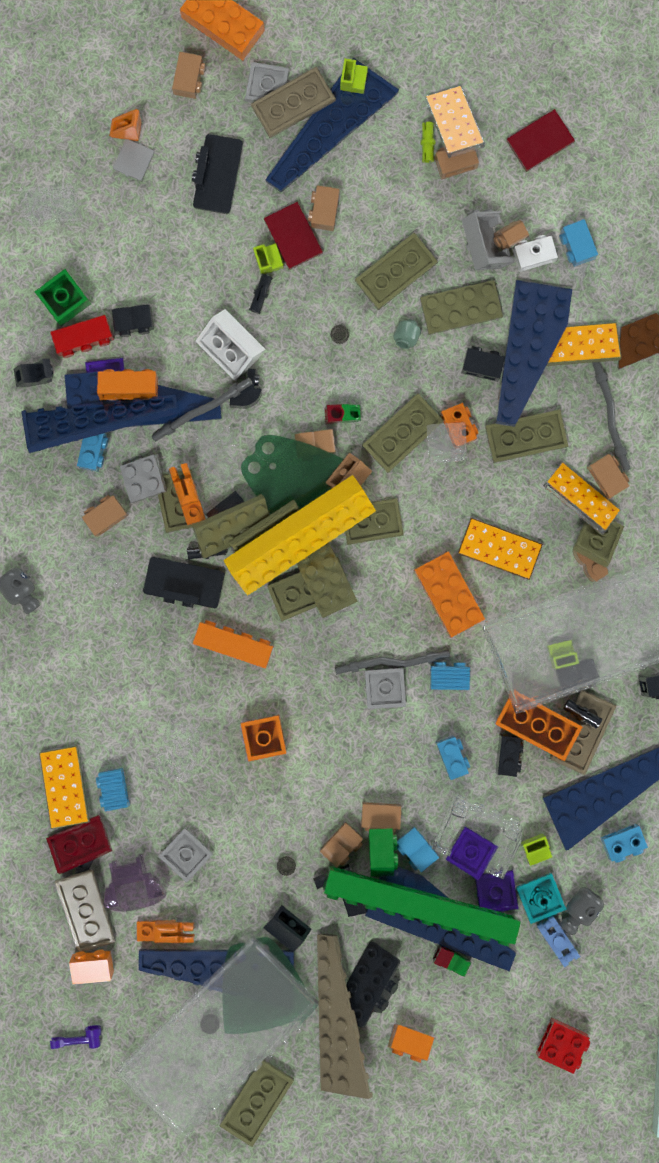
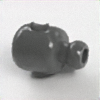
M15 567L0 577V592L10 604L17 605L20 603L23 611L26 614H30L40 606L39 601L31 596L35 586L29 580L30 576L26 575L20 568Z
M586 887L580 888L566 906V910L570 915L562 920L561 927L569 934L574 935L577 933L580 924L590 926L603 910V900Z

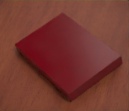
M555 109L506 140L526 172L575 142Z
M298 202L263 218L289 270L323 254Z
M100 815L91 818L88 823L77 824L46 838L58 874H62L113 851Z

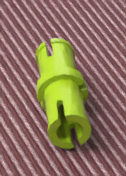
M423 122L422 140L420 141V145H422V162L430 163L431 161L432 163L434 162V145L436 144V140H434V123L426 122L425 124Z

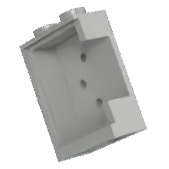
M477 209L468 212V216L462 218L468 242L466 249L471 253L475 271L502 269L514 263V258L511 257L509 249L499 252L498 247L493 241V227L502 223L499 215L501 211L488 209L480 212Z

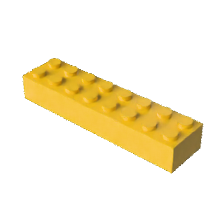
M352 475L223 561L233 578L248 596L363 519L369 517L376 510L363 488Z

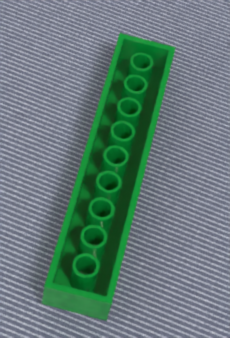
M328 866L323 885V892L327 895V898L338 900L340 897L346 900V903L352 905L362 903L367 909L376 910V908H381L384 910V913L395 916V913H399L403 918L412 921L418 918L426 925L433 926L436 923L442 929L449 931L455 928L461 934L471 936L473 933L486 941H490L492 938L498 941V944L504 946L516 944L521 921L516 916L332 866Z

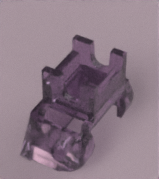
M139 854L136 857L135 863L121 866L117 865V860L109 863L112 883H109L105 890L104 908L121 912L138 910L152 906L166 897L167 891L158 877L152 875L151 872H146L143 854Z

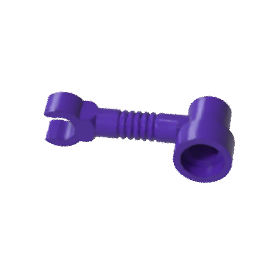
M92 1025L86 1027V1036L71 1038L53 1037L51 1038L52 1041H50L51 1049H58L70 1045L89 1044L91 1049L101 1046V1026Z

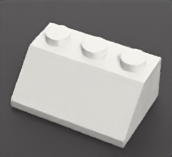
M226 309L211 318L195 341L234 381H237L265 351V348Z

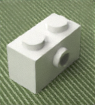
M541 235L534 238V241L527 242V240H523L516 244L517 246L514 247L513 254L519 272L553 263L557 260L558 256L552 236L546 237V235Z

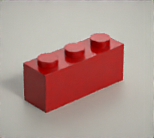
M106 315L50 332L56 352L60 357L63 356V358L72 357L74 352L91 351L93 346H107L111 344L110 341L114 340Z

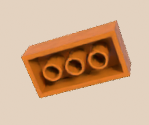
M186 0L180 8L182 19L242 61L265 31L263 21L233 0Z
M449 551L413 570L450 638L485 620Z
M514 690L495 723L499 727L563 761L566 760L583 728L579 724Z

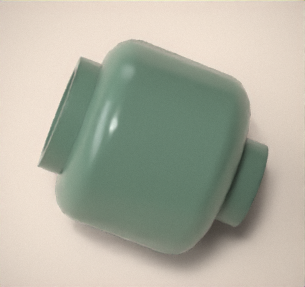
M414 320L400 321L393 335L396 345L403 349L414 347L421 335V329Z

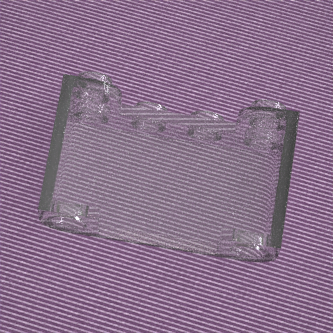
M452 796L432 843V849L450 856L452 847L466 826L498 846L485 872L503 879L522 842L523 828L520 821L516 818L509 819L497 810H488L480 803L469 802L464 796Z

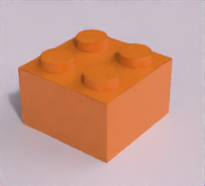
M279 714L240 723L248 762L287 753Z

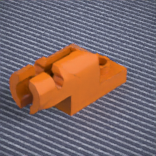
M184 463L180 464L185 476L184 479L179 478L175 466L169 468L186 523L189 526L206 518L188 464Z
M176 920L137 921V941L194 943L195 934H186L183 931H193L195 925L194 922H176Z

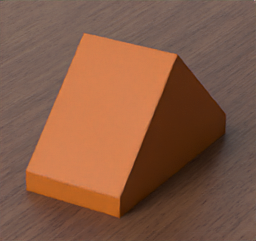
M135 109L113 118L109 136L139 141L141 130L139 110Z

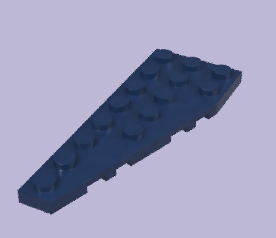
M516 280L495 424L515 427L568 325L572 289Z
M98 372L64 375L67 409L79 404L103 402L104 405L115 404V401H118L100 400L97 394ZM158 385V396H176L180 413L129 427L172 423L187 412L207 404L215 398ZM121 400V403L133 402V400ZM221 405L192 418L188 422L222 419Z
M397 866V870H394V876L379 877L380 880L447 897L421 874ZM376 908V910L367 909L365 914L368 918L509 972L516 956V952L509 946L498 944V941L492 938L490 941H486L473 933L471 936L461 934L455 928L449 931L442 929L436 923L433 926L426 925L418 918L412 921L403 918L399 913H395V916L386 914L381 908Z

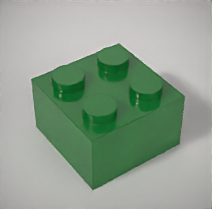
M66 269L34 291L61 327L91 305V302Z
M393 828L369 829L370 877L394 876V870H397L398 854H394V851L397 850V834H393Z

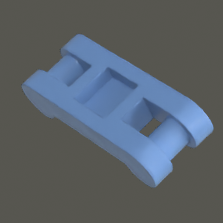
M553 915L548 917V920L543 924L539 923L537 925V928L564 967L568 966L569 962L573 959L577 960L580 958V955ZM553 926L555 931L549 934L547 930ZM568 948L570 952L563 956L561 951Z

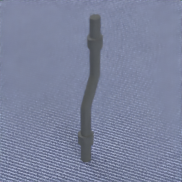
M593 362L592 365L596 373L595 379L597 384H600L607 404L608 430L616 449L614 452L616 458L620 460L623 471H628L631 468L626 457V448L622 446L616 429L615 406L607 383L608 378L606 373L603 372L600 362Z
M247 378L237 385H232L228 388L227 392L213 401L187 412L172 423L168 422L163 426V429L152 435L153 440L157 442L164 436L173 434L178 427L192 418L218 407L232 397H237L241 394V391L253 384L251 379Z
M449 649L436 653L432 651L424 656L407 660L376 657L359 662L355 660L347 665L335 667L336 675L350 671L352 673L358 672L359 669L379 664L403 668L427 662L431 664L435 663L436 660L450 657Z

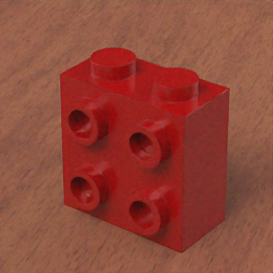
M551 1017L536 1050L538 1058L574 1074L575 1070H578L582 1064L581 1057L590 1046V1038L587 1033Z

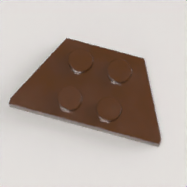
M657 313L620 328L621 360H618V370L659 354V315Z

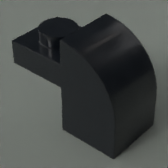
M50 358L41 359L34 364H20L13 369L16 387H30L52 382L53 366L50 364Z
M248 368L247 378H250L253 384L241 391V394L237 397L230 398V408L247 409L258 403L262 396V389L255 388V386H259L260 375L256 374V369Z

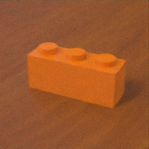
M106 369L98 371L97 394L100 400H133L138 398L140 400H149L158 396V376L156 371L151 369H143L142 371L131 369L114 371Z

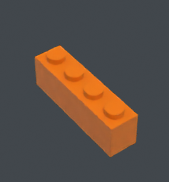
M205 620V623H199L193 641L194 645L265 669L267 668L274 647L270 645V641L262 638L259 641L253 640V635L244 632L241 635L235 634V629L223 626V629L215 627L216 623Z

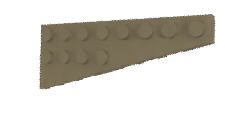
M317 934L321 1091L370 1099L373 1097V1093L369 1090L367 1081L369 1075L365 1072L363 1063L365 1057L359 1046L360 1035L355 1012L351 1010L349 1001L351 995L350 991L347 992L345 983L347 978L346 972L343 971L341 965L342 954L338 936Z

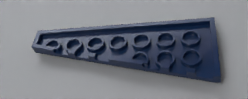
M356 60V65L365 66L364 64ZM368 68L364 94L340 90V76L330 89L336 101L312 114L265 179L266 183L279 192L284 191L399 93V89Z
M175 395L157 396L147 401L138 398L133 399V402L121 403V400L115 401V404L104 405L103 402L79 404L68 409L59 406L56 407V410L45 411L44 408L38 409V412L27 413L26 410L21 411L29 453L180 413Z
M659 747L542 798L566 851L659 780Z
M139 949V971L158 976L163 975L174 978V980L190 982L197 986L210 987L213 990L249 997L256 1001L269 1002L272 1005L288 1007V1009H293L294 952L291 950Z

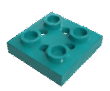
M552 873L516 886L530 924L566 910Z

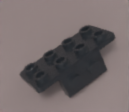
M213 134L206 135L204 146H201L200 152L196 153L195 163L198 164L197 170H193L192 182H194L196 188L193 200V207L195 209L221 214L230 213L243 147L242 140Z
M151 557L143 592L147 595L164 598L163 602L174 604L176 600L183 602L182 606L193 608L195 604L215 609L219 605L225 573L215 569Z
M372 941L367 945L346 983L347 992L350 991L351 995L349 998L351 1010H354L357 1026L360 1028L366 1026L373 1012L382 1013L388 1007L389 999L398 989L400 981L394 975L400 964V959Z

